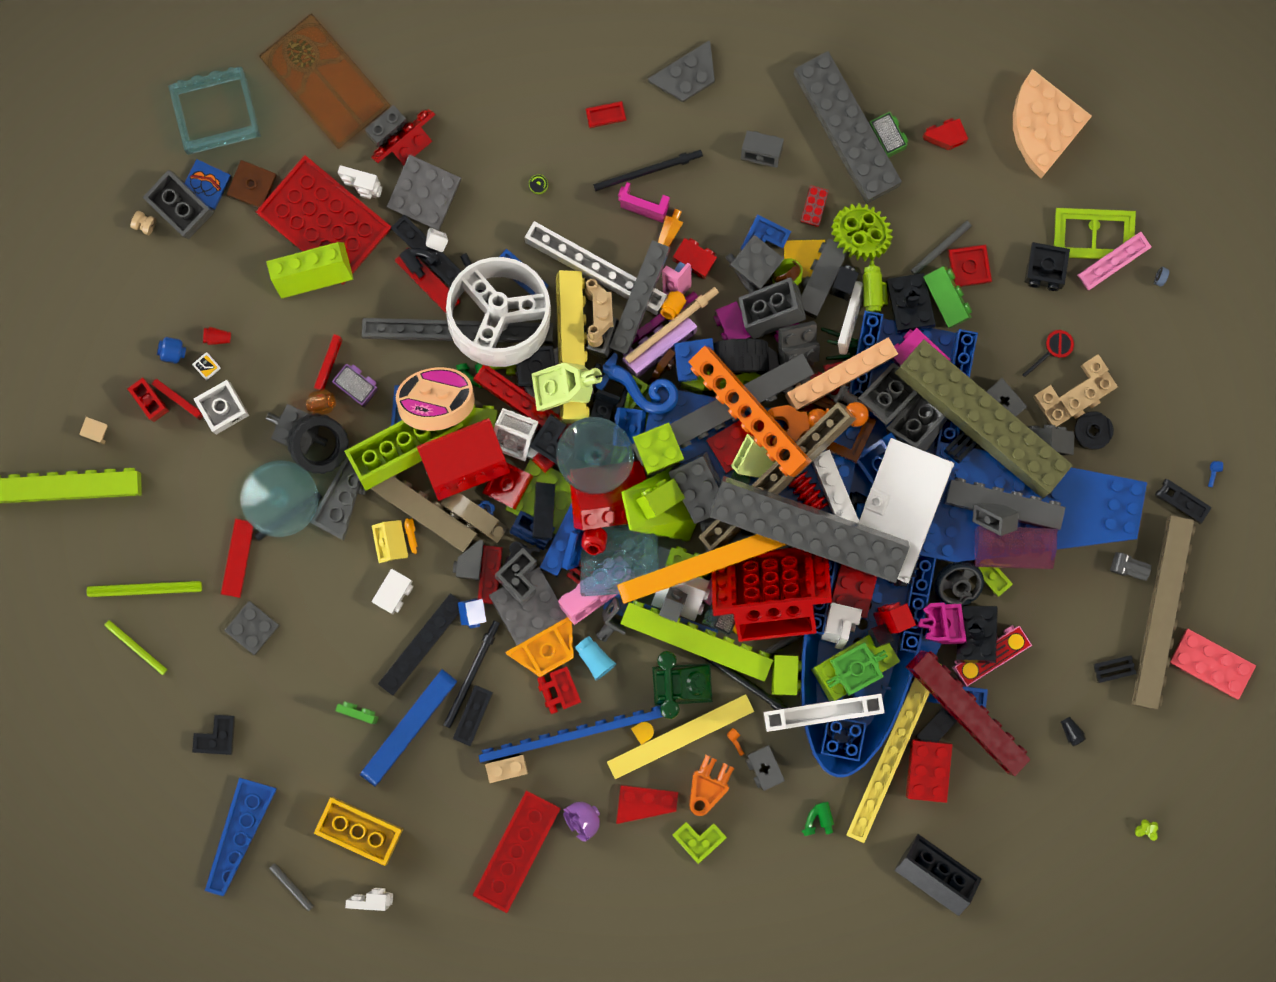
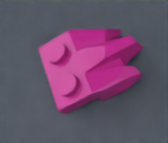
M930 603L923 609L928 618L920 619L917 627L929 630V633L926 634L927 640L941 644L966 642L961 604Z

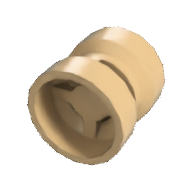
M137 211L132 218L130 227L135 230H142L144 234L149 236L156 225V218L152 216L147 217L143 212Z

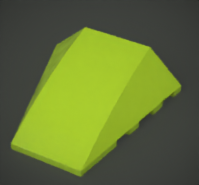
M672 467L621 492L629 530L646 534L652 533L656 536H667L671 539H682V541L686 542L690 541L696 524H694L683 500L648 520L636 500L642 496L641 492L645 489L657 487L655 483L664 478L667 481L670 480L671 477L668 472Z

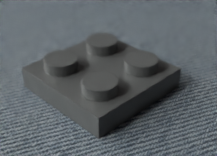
M249 601L225 629V632L253 655H256L280 625Z

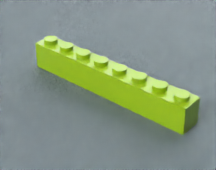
M124 468V472H116V469H105L104 473H97V470H86L85 474H78V471H67L66 475H59L58 472H48L47 476H39V473H29L27 477H20L19 474L8 475V478H1L0 476V503L142 496L141 473L135 471V468Z
M634 600L633 603H628L620 624L765 682L773 659L770 658L771 654L761 650L759 653L751 651L753 647L744 643L741 646L734 644V639L726 636L721 639L716 637V632L706 629L705 632L698 629L699 625L689 621L687 625L681 623V618H678V621L675 622L659 615V609L654 607L651 610L644 608L645 604Z

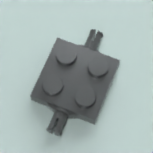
M289 404L286 405L283 414L279 417L269 412V417H266V420L276 424L271 439L288 446V433L293 427L292 425L301 417L308 415V413ZM313 426L303 434L300 441V448L303 454L307 455L310 446L314 442L324 447L326 446L328 439L318 435L320 426Z

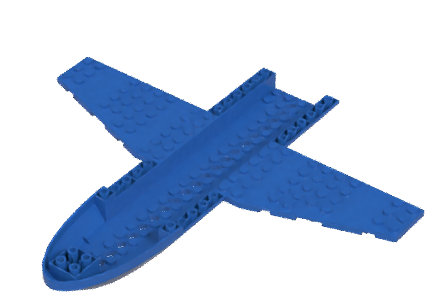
M864 311L856 355L888 337L893 346L897 343L900 345L905 340L903 337L907 332L897 333L895 321L883 319L884 314ZM934 328L920 330L950 358L951 363L970 378L978 336L977 332L959 329L955 333ZM889 360L851 381L849 392L860 397L894 362ZM660 387L657 393L661 396V400L654 401L651 399V403H664L669 396L668 390ZM678 390V401L672 410L663 414H648L645 432L668 422L671 424L711 403L716 398ZM749 410L745 411V416L751 414ZM868 410L869 417L877 421L863 451L887 436L886 428L892 421L886 425ZM730 419L725 422V427L717 431L713 428L708 431L709 435L703 439L698 440V438L691 440L692 444L684 449L680 447L684 460L678 463L681 464L707 452L721 481L723 476L731 478L735 470L733 469L727 474L724 472L706 440L736 423L739 419L734 422ZM947 419L926 452L952 461L955 464L917 559L919 560L916 564L919 570L915 571L917 576L912 577L913 582L908 583V586L902 587L894 586L888 580L877 577L870 603L871 608L868 611L867 618H860L866 620L867 628L860 630L856 625L855 632L850 631L849 639L843 648L845 649L853 644L855 638L865 637L869 634V629L878 626L873 613L878 611V607L897 602L908 604L916 626L900 633L891 634L894 641L890 645L900 662L882 672L883 678L851 695L853 698L882 694L885 713L804 726L812 754L820 767L834 777L850 776L870 761L889 735L901 710L913 676L906 666L920 651L923 628L917 627L920 619H925L926 616L923 609L928 605L936 559L948 562H961L1136 540L1147 482L1071 467L1052 492L1042 499L1043 502L1047 503L1050 500L1061 503V506L1066 507L1061 530L1054 531L1018 522L1016 531L1000 536L974 523V511L944 504L949 481L957 477L965 479L968 484L978 482L985 484V488L989 489L999 487L1003 488L1004 492L1010 494L1012 491L1020 492L1026 498L1040 496L985 450L974 448L959 464L953 460L944 450L959 435L960 428ZM776 420L777 423L783 428L786 422L783 420ZM849 426L833 442L852 449L862 426ZM956 444L954 448L951 450V452H953L959 445ZM964 446L956 456L959 457L968 447ZM831 453L848 495L850 492L857 491L868 497L873 484L859 464ZM811 463L797 477L807 472L804 477H812L809 484L816 483L813 490H821L818 497L825 496ZM750 476L749 485H753L759 478ZM787 486L778 494L799 503H804V500H797L800 494L793 495L796 488L789 489ZM826 497L824 498L822 503H827ZM829 504L821 509L832 514ZM829 560L832 594L840 563ZM830 603L814 605L817 633L803 636L801 659L802 706L830 702L811 671V668L843 650L835 648L836 643L821 640L822 635H824L827 610Z

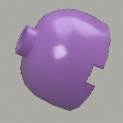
M575 802L564 809L566 811L563 813L565 821L571 831L575 829L579 833L576 836L578 839L586 842L596 834L600 827L598 817L600 813L595 806H591L586 802Z

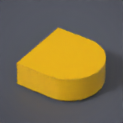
M641 722L631 728L641 745L650 740L654 734V729L648 722Z

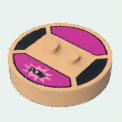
M444 367L429 368L414 373L402 382L396 393V403L401 419L413 428L426 431L442 430L460 423L471 413L475 403L472 383L469 378L458 370Z

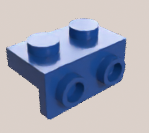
M617 407L614 417L613 446L632 448L631 445L634 444L633 437L644 433L646 411Z

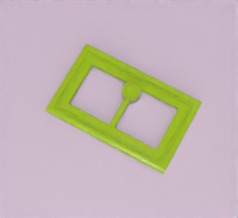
M1056 208L1054 246L1070 249L1069 258L1101 259L1114 249H1096V234L1100 228L1098 220L1124 221V243L1135 236L1136 211ZM1066 219L1091 220L1088 227L1092 230V248L1065 247Z

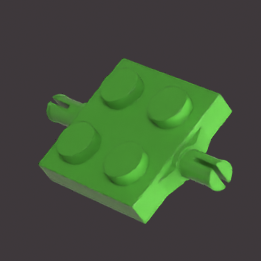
M864 642L834 658L830 662L836 676L826 681L829 684L828 687L831 688L840 683L849 696L883 678L884 676L879 669L878 662L888 657L887 654L881 656L886 651L883 650L874 655Z

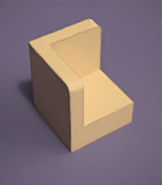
M86 417L79 435L105 444L106 441L103 438L108 425Z

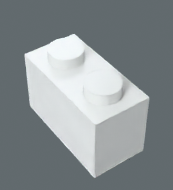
M391 569L372 602L391 614H394L395 611L398 613L403 606V597L405 595L408 596L414 587L411 585L413 581Z

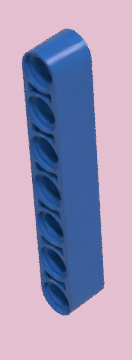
M443 669L437 674L360 773L361 777L376 787L457 683L455 678Z

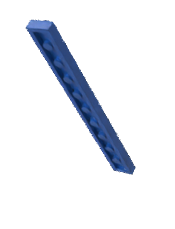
M661 705L652 707V712L644 713V710L632 712L633 716L628 718L625 717V714L616 716L614 721L608 723L606 719L596 721V726L588 727L587 724L576 726L577 730L569 732V729L557 731L558 735L550 737V733L538 736L539 740L533 742L531 738L521 740L520 745L517 746L509 743L501 745V750L485 749L482 750L483 754L478 755L481 763L663 717L660 712Z

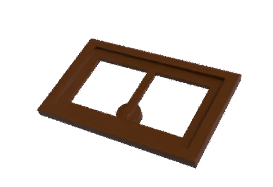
M822 397L812 404L823 409L829 408L830 410L836 403ZM805 407L802 408V409H800V410H798V411H799V412H803L804 409H805ZM868 416V420L863 424L852 449L832 442L825 450H830L831 453L857 464L877 420ZM787 423L783 427L786 432L789 429Z

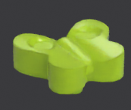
M1146 819L1142 820L1141 825L1135 829V835L1137 837L1148 835L1152 841L1157 840L1158 823H1150Z

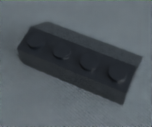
M919 834L916 835L894 870L958 916L970 905L982 880Z

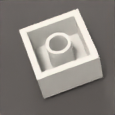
M228 380L194 398L211 431L216 435L249 416L235 389Z

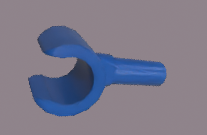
M1213 461L1210 464L1211 477L1208 487L1213 488L1216 472L1223 471V462Z

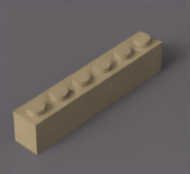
M397 474L370 488L463 553L469 549L478 536L475 532V527L469 523L464 525L459 522V516L453 512L448 514L443 511L445 508L437 501L432 503L427 500L429 496L421 490L418 493L411 489L413 487L412 484L406 480L401 482L396 479Z

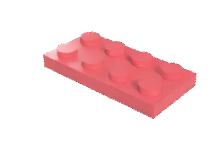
M1190 629L1185 630L1170 659V664L1236 700H1239L1256 668V665Z

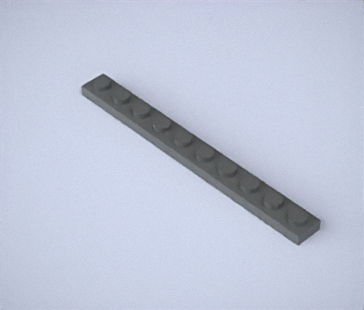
M363 318L362 339L453 341L448 329L447 320ZM455 321L462 334L471 341H474L482 321ZM509 323L507 329L502 331L498 342L521 343L533 335L541 323ZM553 323L549 324V330L543 343L553 344ZM487 335L484 338L489 339L491 336Z

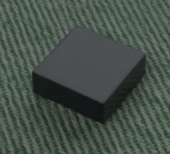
M886 623L868 630L876 648L894 641Z

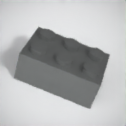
M170 170L143 196L169 224L187 239H190L214 213L190 187Z
M791 277L739 297L744 327L753 339L777 331L779 328L806 320L799 287Z
M704 452L672 467L668 472L671 479H675L685 499L683 502L694 524L710 517V511L721 484V479L707 452Z

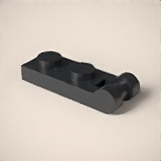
M1165 479L1162 483V488L1156 492L1155 496L1197 523L1202 524L1212 507L1172 481ZM1169 490L1174 491L1172 497L1167 495Z

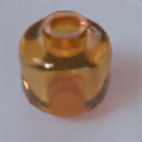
M326 389L310 393L306 401L307 410L311 411L312 414H329L336 406L333 393Z

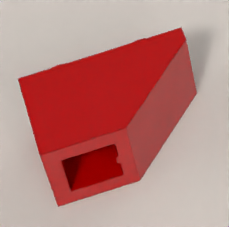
M953 118L943 122L944 125L939 127L933 125L927 128L923 135L924 141L946 150L966 144L968 141L960 118L956 120Z

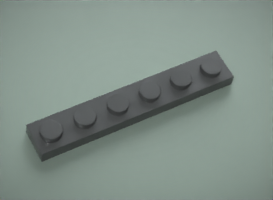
M652 240L609 348L628 355L671 247Z

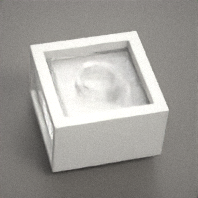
M502 408L494 427L502 452L526 461L530 445L536 434L538 421Z

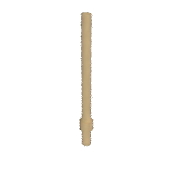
M713 287L703 296L700 295L696 298V302L628 354L625 360L628 363L635 360L700 307L704 308L708 301L719 293L718 290Z

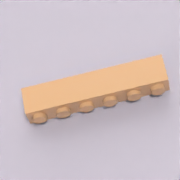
M888 337L789 391L785 397L790 406L798 411L842 387V385H846L895 358L898 353Z

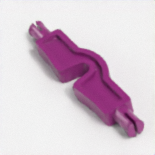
M694 291L685 297L686 303L682 310L698 298ZM661 313L637 331L632 345L653 332L662 322L668 319L664 318Z

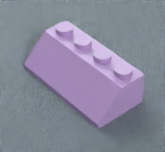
M686 318L631 363L625 360L627 355L623 354L622 362L633 376L639 378L657 364L669 348L674 351V343L685 342L696 334L697 326L691 319ZM658 326L653 332H658L664 326ZM646 336L638 342L639 346L649 338ZM630 348V351H629L628 354H630V353H631L632 351H634L635 349Z

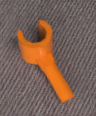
M732 728L727 733V737L735 745L739 755L742 756L744 752L736 740L741 735Z

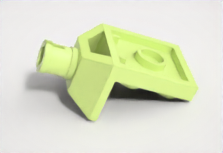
M563 362L532 373L537 411H545L569 402L589 403L593 391L592 385L602 381V377L595 378L602 375L601 371L598 368L588 370L584 365Z

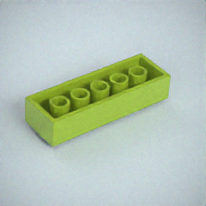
M402 420L344 452L366 491L421 462L422 459L417 446L460 430L464 426L460 422L446 429L426 431L413 428Z

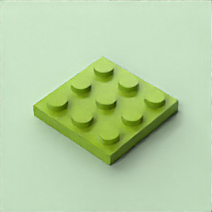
M530 458L525 472L533 475V478L516 509L514 510L507 506L505 510L517 516L520 511L533 516L536 482L555 484L553 527L555 529L553 533L556 534L572 503L570 477L552 468L544 473Z

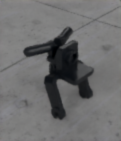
M595 363L594 368L600 369L601 364ZM624 386L621 398L600 389L597 390L595 395L591 394L590 399L594 403L589 412L591 414L585 422L608 423L613 407L617 408L624 405L628 393L626 387Z

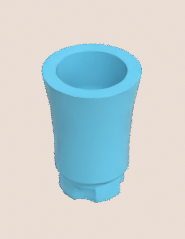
M590 636L586 637L575 647L579 652V656L591 671L595 681L616 666V663L608 657Z

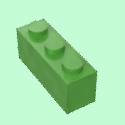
M943 266L925 275L924 279L948 328H953L972 318L970 315L972 309L968 302H964L962 298L964 293L959 285L956 286L953 280L956 277L952 269Z

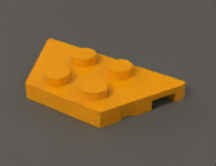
M567 617L505 653L541 677L574 658L572 622Z

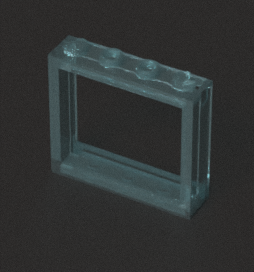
M230 67L227 71L223 72L213 71L208 76L202 77L198 75L192 77L191 80H178L177 83L168 85L183 148L187 155L261 136L246 74L242 67ZM240 79L252 126L190 141L179 94Z

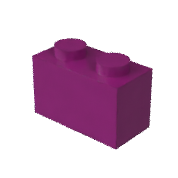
M737 301L715 310L713 318L716 326H720L723 331L721 333L722 340L751 339L750 334L744 327L742 313Z

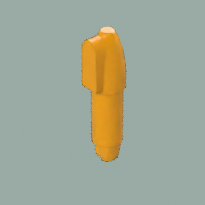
M413 518L405 519V530L412 553L417 554L416 547L418 546L414 533L416 531Z

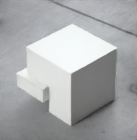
M831 603L827 610L824 635H822L821 640L836 643L835 648L843 649L849 639L850 631L855 632L856 625L860 623L862 610Z

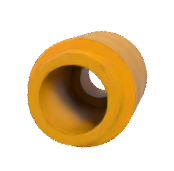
M671 291L661 306V315L668 320H673L677 317L686 303L685 296L679 291Z

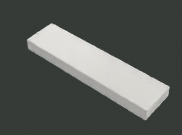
M860 281L855 282L838 340L839 354L846 355L849 349L863 300V283Z

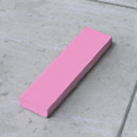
M1139 232L1077 276L1089 291L1151 248V245L1143 233Z

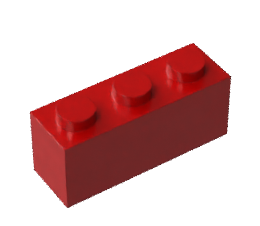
M900 602L885 604L878 607V611L873 613L877 625L886 623L890 634L900 633L916 626L908 604H900Z

